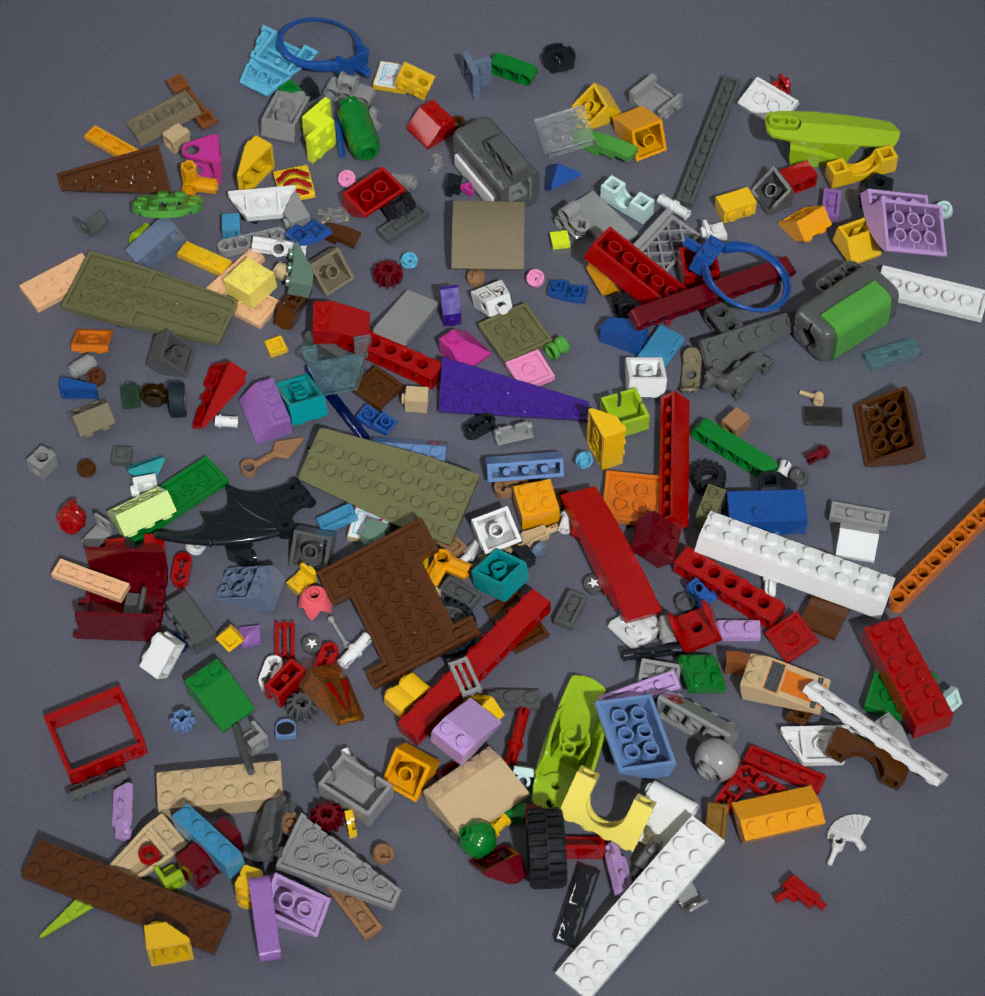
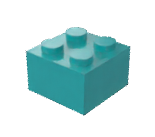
M498 548L494 549L471 571L476 589L503 602H506L530 579L525 561Z

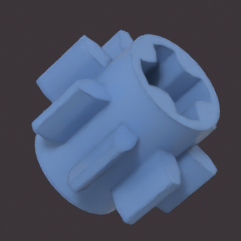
M183 708L177 712L173 711L174 718L170 719V724L173 725L174 732L179 731L184 735L185 732L192 731L191 724L196 723L195 717H192V711L189 710L187 712Z

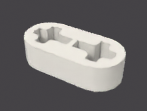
M277 655L269 656L264 662L258 679L259 687L263 692H265L264 682H267L269 677L272 678L283 666L282 659ZM277 663V666L271 671V665Z

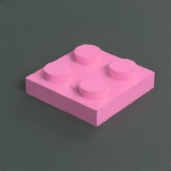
M538 349L505 362L506 369L514 379L536 386H542L555 380L554 373Z

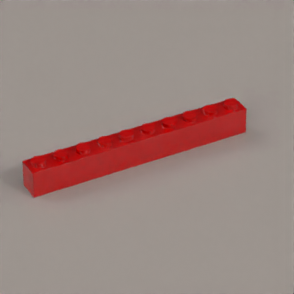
M532 589L529 593L523 594L520 602L516 606L510 607L506 616L502 620H497L493 629L489 633H484L480 642L476 646H471L465 656L468 657L479 683L551 612V602L536 590ZM461 663L472 688H475L465 663ZM456 665V666H454V667H455V669H456V671H457V673H458V676H459V678H460V680H461V682H462V684H463V687H464L465 691H467L468 689H467V687H466V684H465V682H464V680H463V678H462V676H461V673H460V671H459V669H458V667H457V665ZM451 671L444 673L440 681L435 686H431L426 695L421 700H417L408 713H404L398 721L399 732L416 746L464 700Z

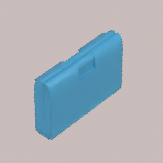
M660 325L637 357H662L664 367L666 368L684 343L685 338Z

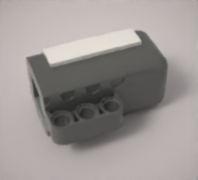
M487 116L481 117L458 128L454 132L453 154L455 167L467 182H471L473 189L484 201L525 202V208L538 200L540 189L539 173L491 118Z

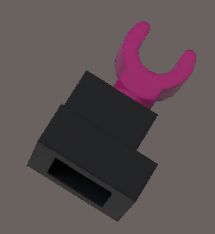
M449 173L445 196L460 195L461 191L469 196H473L474 190L471 182L462 184L463 176Z

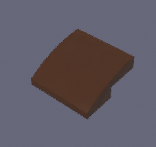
M812 595L801 617L814 633L835 641L850 612V608Z

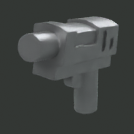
M660 835L652 836L633 864L634 868L630 872L633 878L637 879L639 874L646 869L662 845L663 839Z

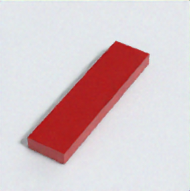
M750 744L742 761V764L751 765L761 772L799 788L812 786L816 795H819L827 775Z

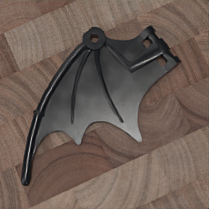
M296 477L282 486L258 492L242 491L226 484L225 488L229 498L227 509L217 514H202V518L206 523L202 531L191 535L155 532L153 537L168 542L209 546L210 548L212 546L258 542L275 537L288 539L293 537L294 515L302 508H313L316 505V500L313 496H310V492L304 485H301V481Z

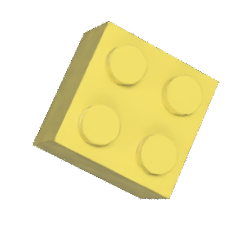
M248 257L223 279L227 294L238 301L240 300L252 309L277 288L274 272Z

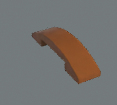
M181 73L166 80L173 95L186 90L197 102L202 114L191 120L198 127L205 130L218 123L213 113L209 109L206 110L192 92L190 84Z

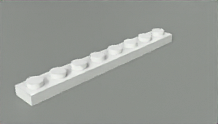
M815 680L804 687L802 692L810 700L818 702L827 712L835 714L844 724L852 726L861 736L869 738L878 748L890 753L892 758L901 761L908 766L909 770L924 777L929 784L937 787L947 778L948 774Z

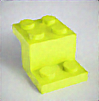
M326 97L302 116L307 157L311 163L322 158L336 144L335 122L331 114V101Z

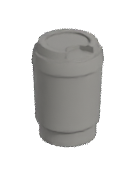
M87 353L72 362L67 368L72 377L76 379L86 375L91 368L97 367L98 364L95 358Z

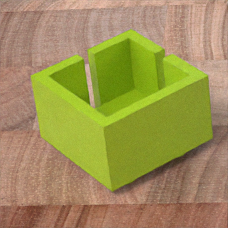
M636 388L620 392L619 407H617V393L601 398L600 411L617 416L619 421L623 422L626 427L627 433L625 436L649 429L650 415L644 403L642 404V399Z

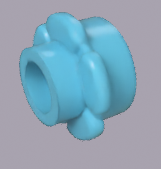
M407 252L403 254L400 262L404 268L411 269L417 266L418 258L414 253Z
M589 451L578 453L575 463L582 469L590 467L593 463L592 454Z

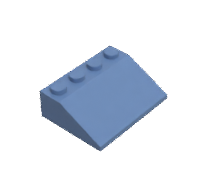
M651 694L594 702L618 774L649 779L671 775L677 763Z

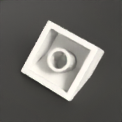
M662 357L625 358L626 390L636 388L640 397L658 398L665 396L667 377Z
M508 506L471 519V528L485 555L490 554L496 548L502 550L522 542Z

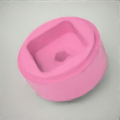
M344 170L339 174L338 181L343 188L348 189L356 184V176L352 171Z
M532 269L528 272L526 280L531 287L539 288L544 284L545 276L541 270Z

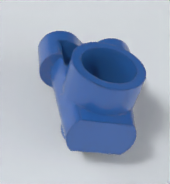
M697 577L685 586L687 593L697 602L695 604L697 608L703 607L702 600L706 599L711 604L718 598L717 594L713 590L710 591ZM696 586L699 587L700 592H698V591L696 590V588H695Z

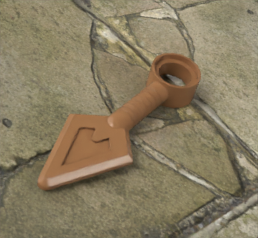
M304 437L275 441L273 450L257 460H243L240 464L241 474L244 477L251 478L257 474L258 467L276 457L289 459L304 441ZM247 465H251L254 467V469L252 471H246L244 470V467Z

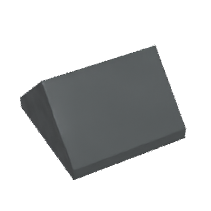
M773 166L750 190L768 215L775 214L792 206L794 190L776 166Z

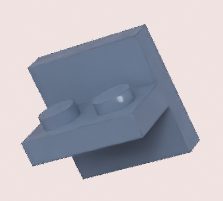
M465 51L462 52V76L473 100L480 98V87L492 84V60L490 56L473 60L470 52Z

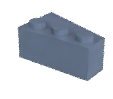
M159 218L131 243L125 251L137 264L149 268L180 249L188 240L169 218Z

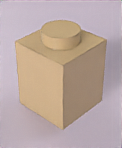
M179 123L175 124L162 133L164 146L172 153H178L182 150L185 143L190 142L191 134L189 130Z
M406 386V393H402L401 404H405V412L428 413L429 387Z

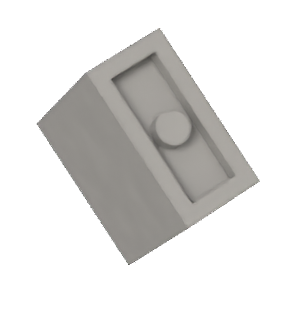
M651 73L629 91L628 103L635 108L644 106L664 121L682 107L683 95L679 93L674 96L657 84V76Z

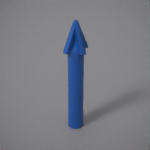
M336 116L334 122L339 158H344L345 149L342 127L338 116Z

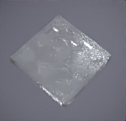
M584 104L534 119L546 159L596 144Z

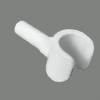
M837 836L833 838L831 844L832 853L827 865L832 866L836 855L844 848L845 839L842 844L836 843Z

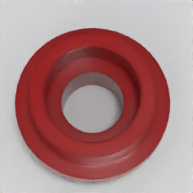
M145 845L139 851V860L144 865L151 866L160 858L159 850L153 845ZM147 854L153 855L152 858H146L145 856Z

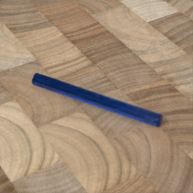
M312 362L304 366L305 371L354 435L369 440V434Z

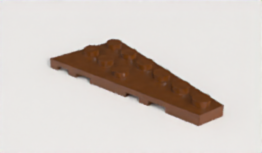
M159 145L57 173L62 192L157 194L159 191H168V193H172Z

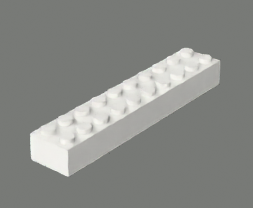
M713 511L709 512L694 551L877 619L882 617L896 579Z

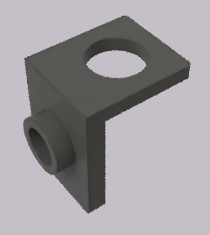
M102 210L97 211L85 223L77 217H73L79 230L91 238L109 223Z

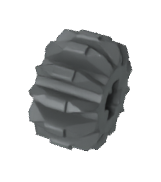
M300 689L299 694L292 692L291 698H287L285 708L286 712L289 713L290 720L295 719L297 724L303 720L306 725L308 719L314 721V715L319 714L320 702L315 694H310L309 690L302 693Z

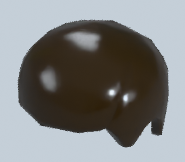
M146 384L140 392L141 400L149 407H161L166 404L169 398L168 388L166 390L164 384Z

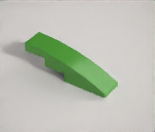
M579 129L570 139L571 143L598 157L603 154L614 160L617 156L628 163L638 152V147L631 143L591 130Z

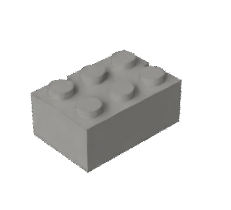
M344 754L332 766V772L329 770L318 783L319 795L329 802L333 800L335 806L340 804L343 811L352 810L354 818L368 827L372 825L394 797L392 784L379 776L375 779L373 772Z

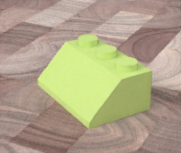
M157 486L106 512L122 536L132 537L138 534V530L142 528L148 529L154 526L155 522L160 519L166 520L173 516L172 513L177 510L168 490Z

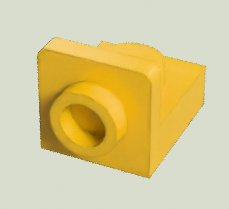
M302 562L300 564V571L289 579L286 585L300 597L307 587L317 584V573L312 566H307Z

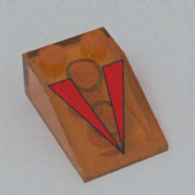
M333 663L309 668L299 687L337 726L363 721L365 717L348 676L339 665Z

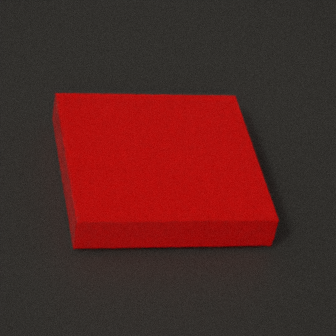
M797 610L764 632L767 639L785 663L788 664L820 643Z

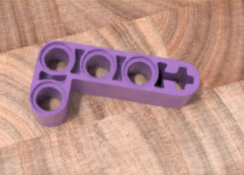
M270 875L248 878L260 963L282 959Z

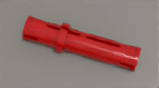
M523 707L518 708L511 739L507 742L508 750L504 762L508 765L511 758V765L517 764L519 752L523 748L522 740L530 715V710L526 707L524 714Z

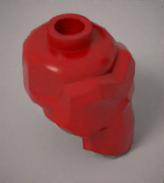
M71 498L61 507L56 520L63 532L74 535L85 527L86 513L78 507L77 500Z

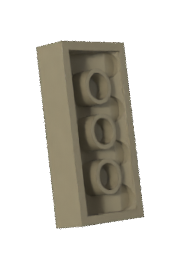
M183 90L125 121L140 146H143L162 136L163 132L175 124L179 123L182 125L202 113L197 102L186 90Z

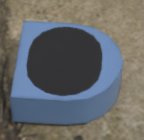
M286 718L278 721L275 728L276 740L296 739L295 723Z

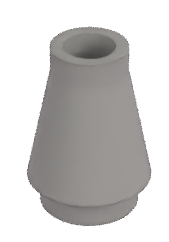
M392 173V176L406 190L410 191L416 188L418 178L414 174Z
M668 615L660 616L659 640L662 641V645L677 643L678 640Z

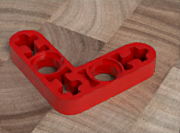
M744 764L737 769L736 773L715 798L714 803L723 804L726 797H728L729 814L732 811L731 803L738 802L748 789L760 797L770 795L771 791L772 794L788 791V789L753 766ZM747 772L750 773V775L746 776L745 778L742 776ZM766 782L769 788L762 790L758 787V783ZM737 786L740 788V792L733 794L729 791V788Z

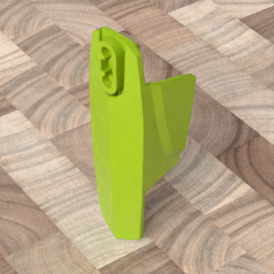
M808 111L769 112L765 117L766 132L772 138L790 141V166L808 160L812 167H826L827 162L841 158L847 163L861 146L884 147L892 145L894 148L900 137L899 129L891 122L871 118Z
M574 675L570 678L550 724L537 762L531 802L534 805L547 808L546 804L551 801V807L561 808L581 765L593 771L596 768L605 734L594 702L599 701L598 696L605 694L606 689L592 678L582 675Z

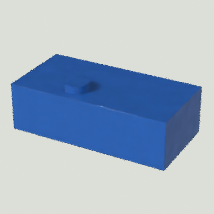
M804 489L727 492L725 502L726 517L773 534L775 532H779V535L806 534L808 518Z

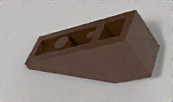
M287 294L278 306L274 325L284 330H292L297 324L309 298Z

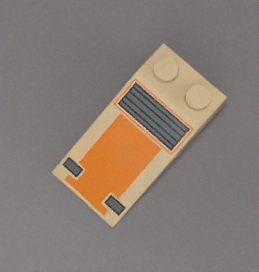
M751 653L740 689L743 700L820 715L823 706L818 702L810 700L802 691L813 680L829 690L831 680L775 658Z

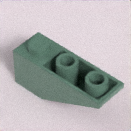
M295 242L294 249H290L288 259L291 262L288 263L287 273H290V276L287 275L285 286H288L287 294L309 298L314 272L299 243Z

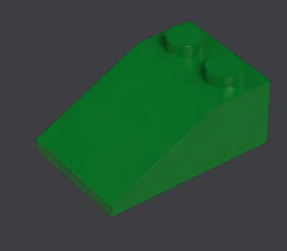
M217 658L184 681L187 694L222 733L255 711V707L230 672Z

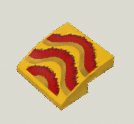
M307 165L273 171L277 187L296 185V192L301 200L316 197Z

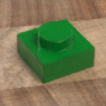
M293 79L278 86L280 91L290 93L302 91Z

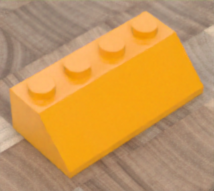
M812 786L731 803L741 844L821 827L826 823L821 803Z

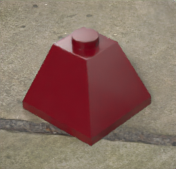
M506 843L495 847L485 857L473 858L468 861L482 875L509 885L517 884L524 877L528 876L520 853Z

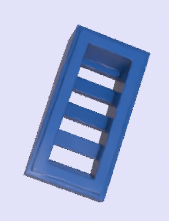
M60 377L59 390L62 399H99L97 384Z

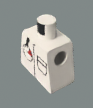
M502 280L471 291L474 308L488 317L499 313L504 315L512 308L509 291Z

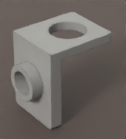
M95 513L96 526L81 540L87 547H102L105 540L113 535L111 523Z
M693 882L677 899L682 911L692 912L708 903L707 899L699 897Z

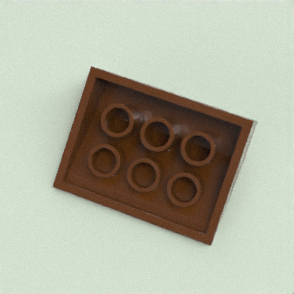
M907 386L854 404L865 466L867 468L907 465L926 459L914 396Z

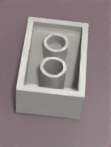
M277 90L261 119V136L295 143L301 130L302 116L306 113L310 97Z

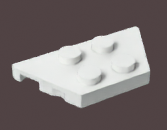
M296 185L228 191V198L246 221L279 219L284 217V209L292 193L296 192Z
M850 725L780 727V734L803 766L844 765L845 761L839 763L823 755L826 745L837 726L849 730L854 735H857L858 732Z

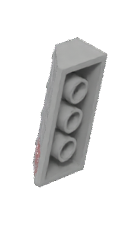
M668 690L659 695L657 711L661 721L700 743L710 738H719L732 747L738 739L739 728L734 723L719 718L716 713L708 712L699 704L688 701L679 693Z

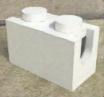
M168 631L164 634L157 632L151 639L149 649L142 656L140 667L156 679L168 678L185 643Z

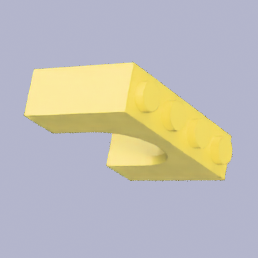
M581 765L560 808L562 809L564 820L575 822L581 825L582 829L589 832L593 831L599 834L602 839L617 843L624 850L634 851L657 802L638 793L628 814L618 821L604 820L594 812L591 806V794L600 774Z

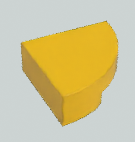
M352 810L345 811V820L349 839L356 838L357 829L354 822V814Z

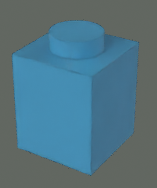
M239 213L222 214L223 239L241 235Z

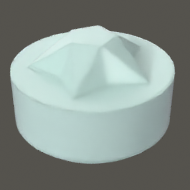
M940 201L936 204L942 205L943 220L952 216L953 207L948 201Z

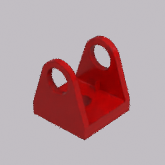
M706 599L701 601L703 607L678 617L672 612L668 614L672 629L686 654L723 640L713 608ZM703 626L700 632H694L695 627Z

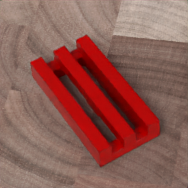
M283 621V623L275 622V655L281 659L295 658V621H291V623H287V621ZM287 628H291V654H287ZM279 629H283V654H279Z

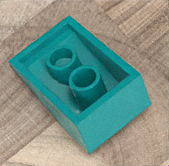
M308 373L275 383L292 425H301L306 421L318 420L328 415L325 396Z

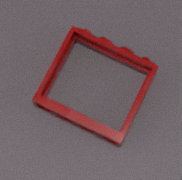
M120 685L43 716L71 785L82 782L91 776L102 774L113 767L122 766L130 760L139 759L148 753L145 740ZM120 704L137 743L72 770L55 729Z

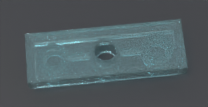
M911 338L865 352L863 357L870 370H875L920 356L922 350L915 338Z

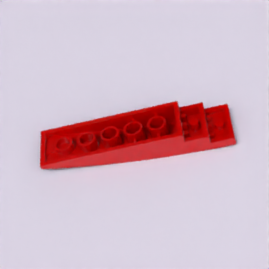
M596 486L562 494L560 497L605 597L609 596L615 610L619 609L625 624L660 615L662 609L633 550H631V546Z

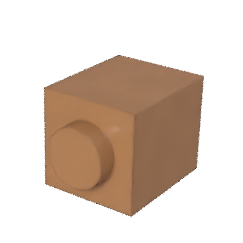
M735 407L722 419L721 427L740 437L749 429L751 417L745 411Z

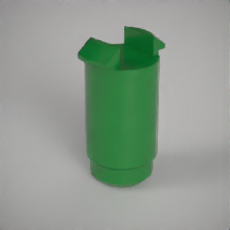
M356 96L346 97L340 101L341 108L338 111V119L349 149L357 160H372L380 152V140L368 107L364 102L358 101Z

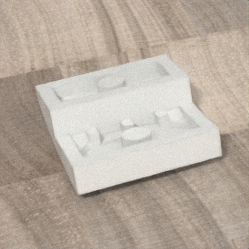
M622 615L609 622L608 628L630 648H637L639 645H647L660 634V620L652 616L625 624Z

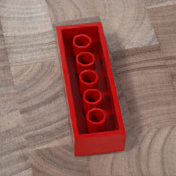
M611 226L600 235L583 257L642 305L688 290L686 286ZM674 319L666 321L664 323H666L669 326Z
M901 616L865 627L861 641L912 738L914 739L950 727L954 714Z

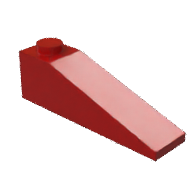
M231 361L211 364L203 382V386L206 388L204 393L200 394L199 400L202 403L196 409L192 424L193 429H202L207 426L244 385L247 371Z

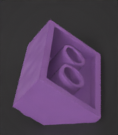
M273 378L255 383L239 399L256 444L292 433L291 419Z

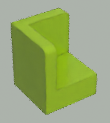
M174 864L163 870H160L158 866L153 867L155 876L163 888L174 892L186 885L183 873L180 869L177 870Z

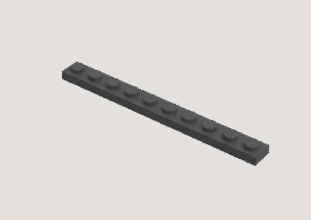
M724 75L676 198L683 206L693 208L741 83L739 78Z

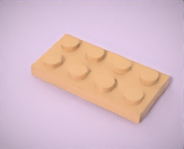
M80 253L19 285L21 292L38 313L65 299L86 257Z

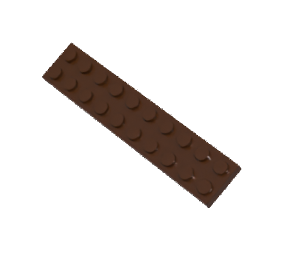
M42 839L38 840L21 874V878L143 928L144 925H149L155 921L166 922L190 938L193 948L215 956L232 918L231 914Z

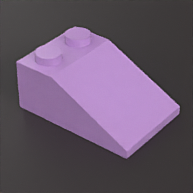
M470 698L448 714L432 730L431 742L463 766L500 727L502 722Z
M278 873L270 875L277 927L317 938L331 898Z

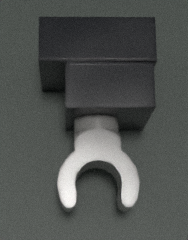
M310 76L304 79V83L299 86L302 91L294 92V94L309 96V102L321 96L318 85Z

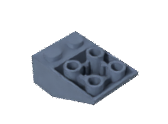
M274 565L226 568L214 600L257 612L274 611L286 578Z

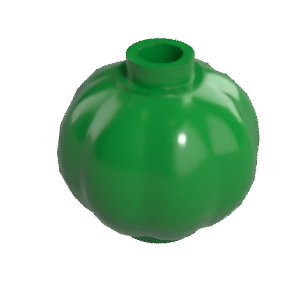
M482 819L471 820L459 831L460 848L466 855L472 858L479 859L485 857L496 846L494 827Z

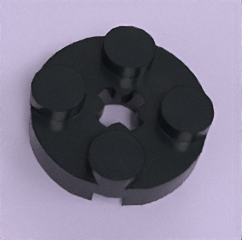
M552 43L542 53V63L552 74L568 71L575 66L576 53L569 45L566 47L563 46V43Z

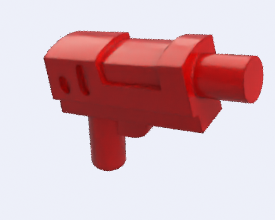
M789 875L786 882L782 884L781 888L784 890L773 896L776 903H780L785 899H789L791 902L798 900L809 910L817 906L823 911L827 906L820 899L821 895L806 886L805 882L796 875Z

